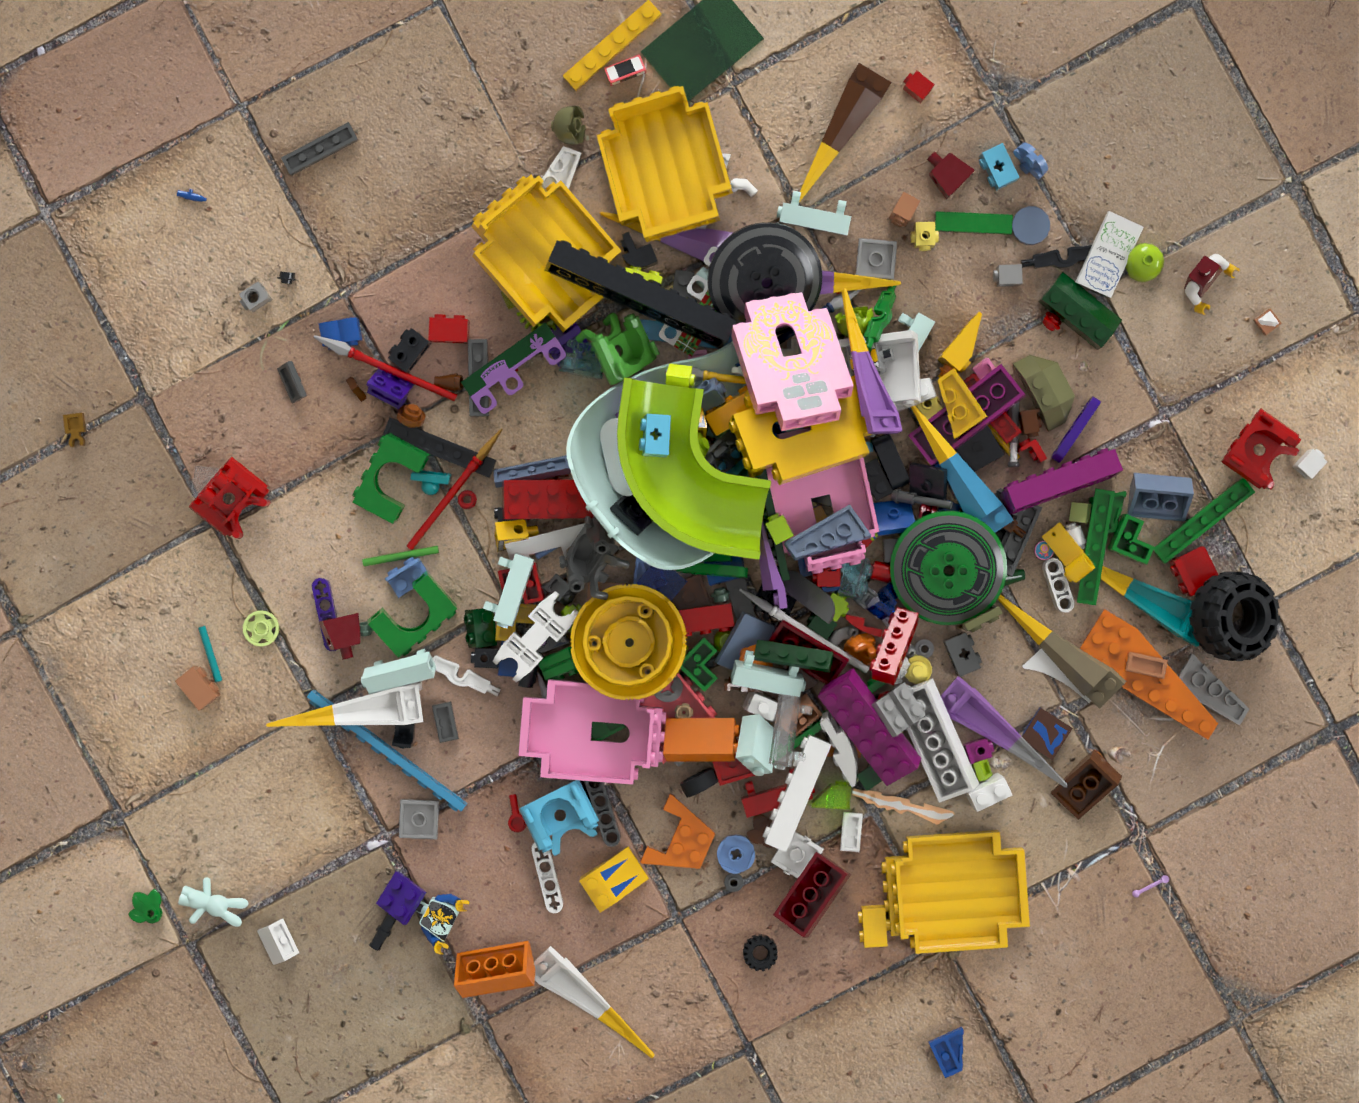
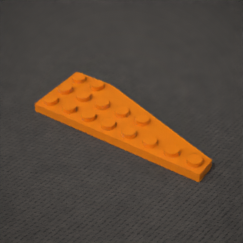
M1104 609L1079 649L1113 668L1126 681L1122 686L1123 689L1209 740L1218 722L1168 664L1164 679L1125 671L1129 652L1163 658L1137 628Z

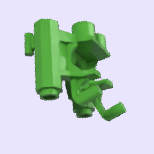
M610 313L603 320L605 326L611 325V332L607 337L603 336L602 333L596 335L587 329L581 331L576 336V340L579 343L585 338L592 341L591 351L595 352L602 367L600 371L604 372L610 385L617 384L623 381L624 378L630 377L650 364L660 354L655 342L649 341L639 316H635L634 313L624 317L625 321L623 324L626 330L622 332L618 316L615 313ZM616 345H618L621 348V356H619L617 350L615 349Z

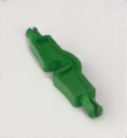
M897 285L888 286L886 291H882L874 307L875 314L879 316L871 317L864 334L869 351H871L874 342H879L883 329L892 319L891 309L896 299L894 291Z

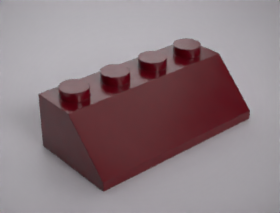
M783 619L777 624L768 640L770 642L833 652L834 656L830 673L800 668L825 684L836 679L849 662L848 658Z
M816 852L773 916L803 938H808L851 874L835 862Z

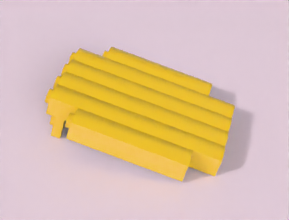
M673 86L668 91L654 92L648 97H637L632 99L631 102L625 104L623 102L617 103L609 108V114L615 130H604L601 134L597 135L621 225H629L640 221L644 239L646 242H650L720 221L715 199L733 194L708 102H698L689 107L684 87Z
M529 175L527 178L523 176L516 182L517 186L513 190L508 188L501 195L503 197L498 202L494 200L487 206L489 210L484 214L482 212L478 213L472 219L474 222L471 227L485 242V244L479 243L473 249L475 252L472 257L533 327L548 315L560 330L564 332L604 297L544 271L556 241H567L578 250L580 248L587 250L591 256L605 258L608 260V263L617 257L621 250L561 180L557 184L552 182L545 191L542 187L544 181L540 176L536 178L532 175Z
M998 830L906 836V841H903V852L907 853V855L884 857V862H881L882 874H886V881L882 883L883 892L887 893V900H884L885 911L888 912L889 919H886L887 931H890L891 936H899L900 939H910V948H914L916 954L1007 948V928L1030 927L1025 851L1022 847L1001 849L1000 832Z

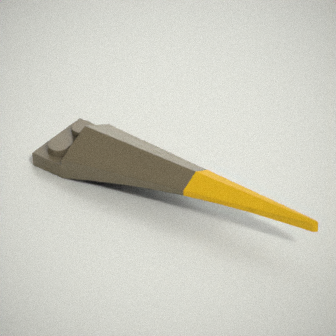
M1002 595L999 596L998 600L1082 695L1087 696L1099 709L1126 683L1113 668L1063 639Z

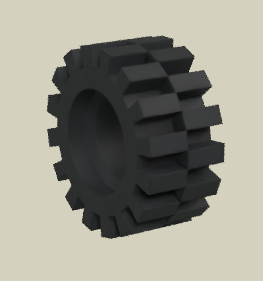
M759 934V936L754 935L744 944L743 957L745 963L749 965V968L755 969V971H765L767 968L769 970L772 965L774 966L778 958L777 946L769 936H762V934ZM757 946H764L768 950V955L765 959L758 960L753 956V950Z

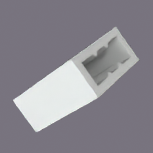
M998 772L987 780L979 782V785L973 791L965 793L970 805L977 812L1012 796L1005 778Z

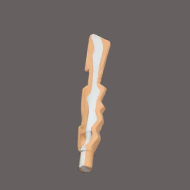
M853 788L851 792L852 796L862 798L867 804H874L877 808H885L887 811L894 809L899 814L909 811L936 825L954 815V812L926 803H924V806L910 803V800L907 798L893 795L885 796L882 795V792Z

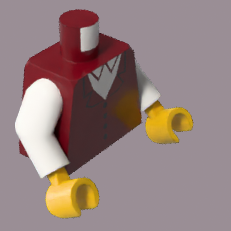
M1213 254L1209 258L1203 256L1187 277L1184 287L1185 294L1192 304L1195 305L1194 311L1205 315L1204 308L1210 310V305L1201 302V297L1217 279L1222 270L1231 278H1235L1232 276L1235 270L1240 271L1239 268L1229 264L1219 254Z

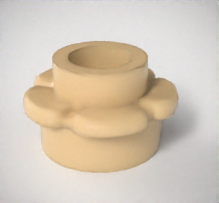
M682 703V705L676 706V718H690L693 716V709L690 708L689 704Z

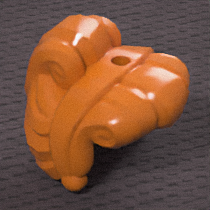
M868 633L857 634L846 641L844 651L857 660L862 661L865 665L870 666L872 660H876L877 657L874 646L876 640Z

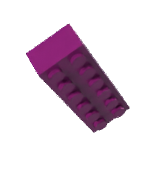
M1002 364L969 388L987 415L981 422L954 439L946 406L928 419L954 450L1026 396ZM919 426L908 436L930 465L935 466L939 462L921 426Z
M1108 448L1098 451L1092 457L1089 454L1079 458L1074 463L1072 461L1066 462L1057 470L1053 467L1043 471L1039 476L1036 474L1030 475L1021 483L1018 480L1007 484L1003 488L1004 491L999 495L1003 505L1009 514L1012 515L1114 478L1123 471L1116 450L1112 449L1109 451Z
M854 669L849 670L822 687L818 698L886 786L918 769L921 757L902 732L898 736H891L872 706L877 699Z

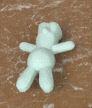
M208 877L203 879V892L189 886H184L178 904L181 906L197 909L189 918L191 924L196 923L203 913L207 911L211 916L221 917L235 927L241 926L242 921L237 915L227 911L228 907L243 909L249 904L243 898L227 899L222 895L211 896V880Z

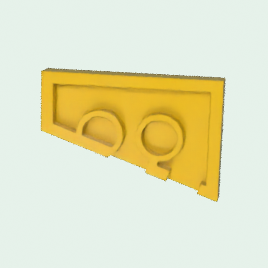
M955 369L950 370L938 379L943 402L948 413L947 416L953 430V437L956 439L985 419L987 415Z

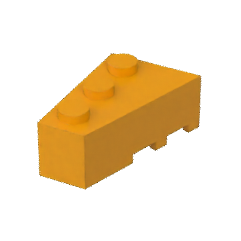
M747 385L738 390L739 394L734 397L732 395L725 397L724 403L706 411V414H704L706 423L714 436H718L730 429L729 422L733 414L749 410L744 403V395L748 390Z

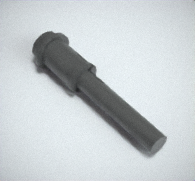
M901 489L893 490L891 496L892 501L896 504L901 502L915 505V503L946 509H951L953 505L951 501L917 496V493L904 492Z

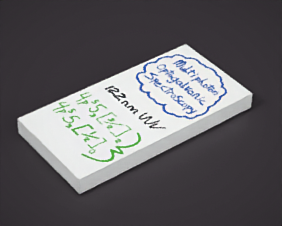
M1108 211L1076 279V283L1111 298L1127 264L1128 255L1135 247L1143 226Z

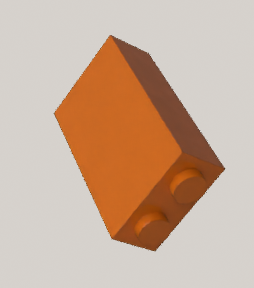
M666 718L663 751L666 762L735 761L738 746L736 737L740 735V726L736 724L735 718Z

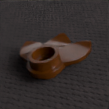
M762 814L755 815L753 817L754 829L746 833L749 840L755 844H763L767 848H774L765 844V838L762 837L766 826L770 827L772 820Z

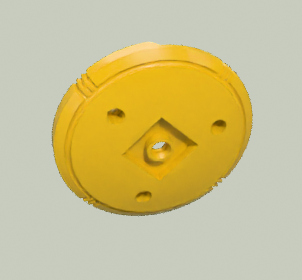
M621 584L601 591L608 594V599L602 600L592 597L582 606L572 626L570 636L572 639L570 641L572 643L570 645L572 647L571 654L579 674L593 689L614 699L633 700L635 698L639 700L660 692L676 677L686 655L687 645L685 643L687 641L685 639L687 637L685 635L687 633L679 611L667 597L647 586L632 584V586L624 584L623 586ZM629 638L634 640L632 647L626 646L625 642ZM594 641L597 642V645H596V646H593V645H592V643H593ZM647 669L650 670L649 674L645 673Z

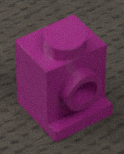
M985 737L963 744L970 764L993 757L992 752H995L992 741H988ZM983 747L984 752L982 754H978L977 752L978 748Z

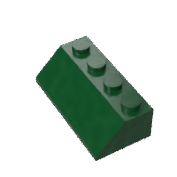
M1064 272L1059 275L1038 301L1097 350L1105 345L1122 321V319Z

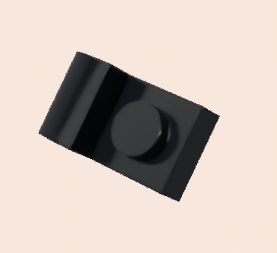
M630 233L622 234L623 240L620 241L624 252L627 250L629 252L622 255L628 266L638 267L642 270L658 264L651 243L636 249Z

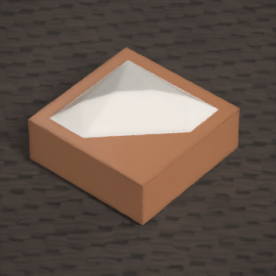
M1271 308L1253 320L1264 335L1269 334L1282 324Z

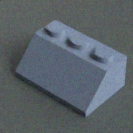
M1134 473L1130 484L1127 514L1133 517L1185 522L1194 495L1192 478Z

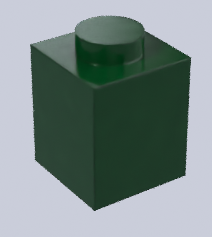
M813 612L806 620L808 622L807 627L826 640L837 626V623L831 621L830 624L826 623Z

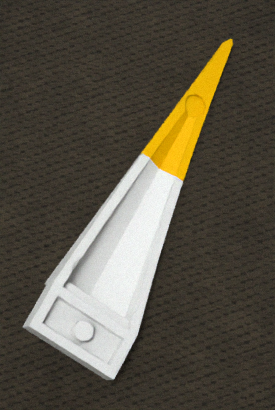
M418 683L368 694L267 723L265 726L408 725L424 721Z
M550 946L534 961L535 981L539 985L588 1012L619 1033L650 1058L655 1056L566 957L563 958Z

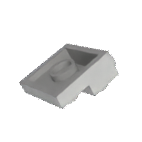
M905 682L894 687L872 704L892 737L898 736L926 715L923 704L915 699L912 687L906 685Z

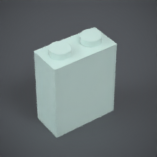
M760 714L742 717L736 758L756 776L772 773L778 731Z

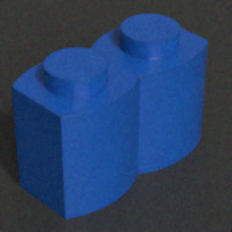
M357 317L319 323L321 337L345 342L350 347L357 346L358 342L363 341L359 318Z

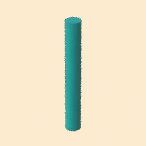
M206 626L199 627L198 630L215 683L222 681Z

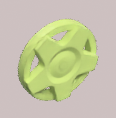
M263 610L255 611L245 619L243 633L251 644L266 646L276 640L279 634V623L272 613ZM264 614L270 616L272 619H266ZM255 615V620L248 622ZM274 627H276L275 634L272 632ZM247 630L252 632L251 638L249 637ZM261 639L268 641L266 643H259Z

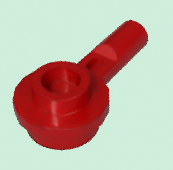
M509 795L512 815L508 820V826L511 831L519 833L527 825L519 812L517 795Z

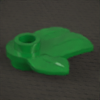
M156 889L151 890L148 895L142 892H135L132 897L134 909L128 913L129 917L137 923L145 921L151 924L157 923L163 915L160 908L162 899ZM151 911L154 912L153 917L150 915Z

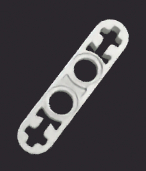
M534 842L532 854L546 908L551 913H558L563 907V898L551 851L548 850L543 853L544 856L548 855L549 858H542L538 861L537 857L540 858L541 854L540 851L535 850L537 846ZM542 862L550 864L551 869L548 872H543L540 869ZM548 880L555 883V888L552 891L545 888L544 884ZM557 892L558 895H554V898L560 904H558L557 909H554V906L549 905L552 903V897H547V895Z

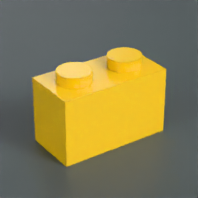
M861 906V911L858 912V923H862V931H859V942H863L864 948L888 946L885 906Z

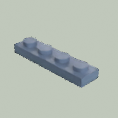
M567 455L494 469L493 472L495 486L499 488L502 487L503 480H540L570 474L571 470Z

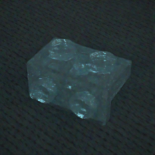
M868 558L861 560V563L850 566L849 563H846L838 592L839 596L862 600L863 594H866L868 588L867 578L871 576L873 569Z

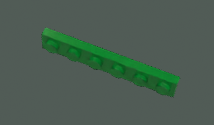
M1241 477L1154 546L1153 552L1163 564H1166L1253 495L1255 491Z
M1095 488L1085 554L1092 561L1095 569L1080 580L1077 603L1096 605L1115 491Z

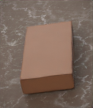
M1129 652L1125 671L1164 679L1168 660Z

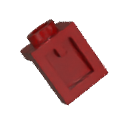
M1028 438L1019 443L1021 447L1017 451L1021 452L1029 448L1030 451L1028 453L1033 461L1041 463L1047 459L1036 439L1030 440Z

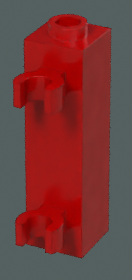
M794 768L790 769L789 773H793ZM745 782L748 795L741 797L746 817L773 811L774 808L778 809L780 804L777 801L781 791L786 790L788 784L755 793L753 782ZM813 788V790H812V792H811V795H810V797H809L808 800L813 799V795H812V794L815 793V789H814V788Z

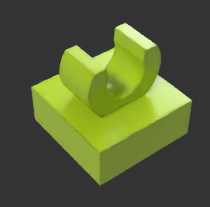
M988 759L971 765L976 771L975 775L979 782L993 776Z

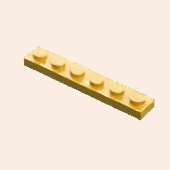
M647 0L563 75V78L577 91L661 16L660 11L650 0Z

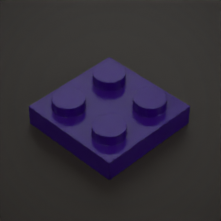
M395 871L376 904L401 924L407 925L427 892L401 872Z

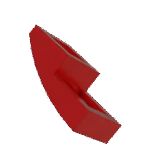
M847 614L844 616L857 629L873 636L881 637L882 629L864 626L865 618Z

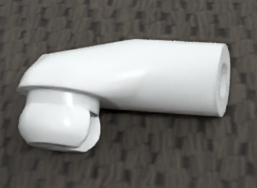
M735 178L731 180L730 184L733 192L744 190L750 197H753L758 191L747 179Z

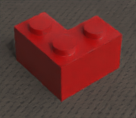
M537 563L533 565L523 595L524 604L539 602L545 599ZM510 568L498 571L502 590L504 589Z

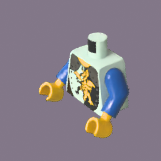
M441 894L432 897L429 904L420 902L416 909V912L423 915L419 924L427 940L433 945L435 953L443 955L441 948L448 949L449 946L442 943V941H445L459 912L467 911L463 908V904H469L468 900H461L453 894Z

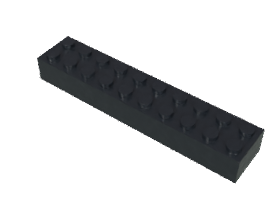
M561 240V242L556 241L544 270L719 349L728 342L732 333V327L736 323V320L732 319L733 317L727 313L720 314L709 305H700L694 298L680 296V293L674 289L667 290L656 281L649 282L638 273L631 274L624 267L611 265L605 258L591 256L587 250L582 248L578 250L572 247L571 243Z

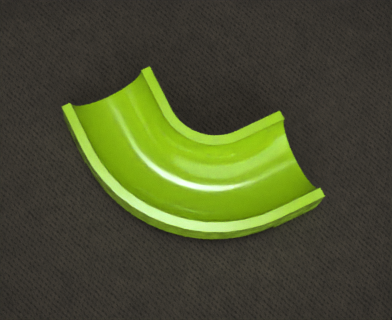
M624 378L618 413L617 448L624 477L641 508L664 531L690 546L717 554L759 560L762 520L771 480L723 473L711 466L704 458L698 444V426L704 389ZM646 414L671 415L669 455L667 457L642 456V450H639L640 438L643 439L640 422ZM655 431L650 434V436L654 437V440L659 437L655 435Z

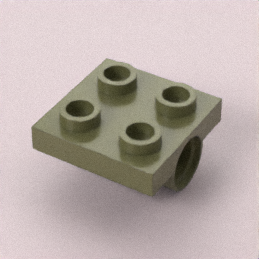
M993 605L985 613L977 616V618H972L960 625L963 630L975 632L982 628L981 624L985 622L990 624L998 620L1002 611L999 606Z

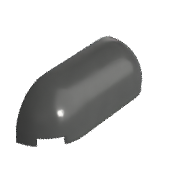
M789 570L790 580L782 581L785 592L826 623L830 624L835 615V604L832 598L800 573Z

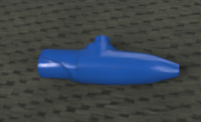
M189 189V192L177 191L178 197L199 202L207 200V198L193 193V189Z

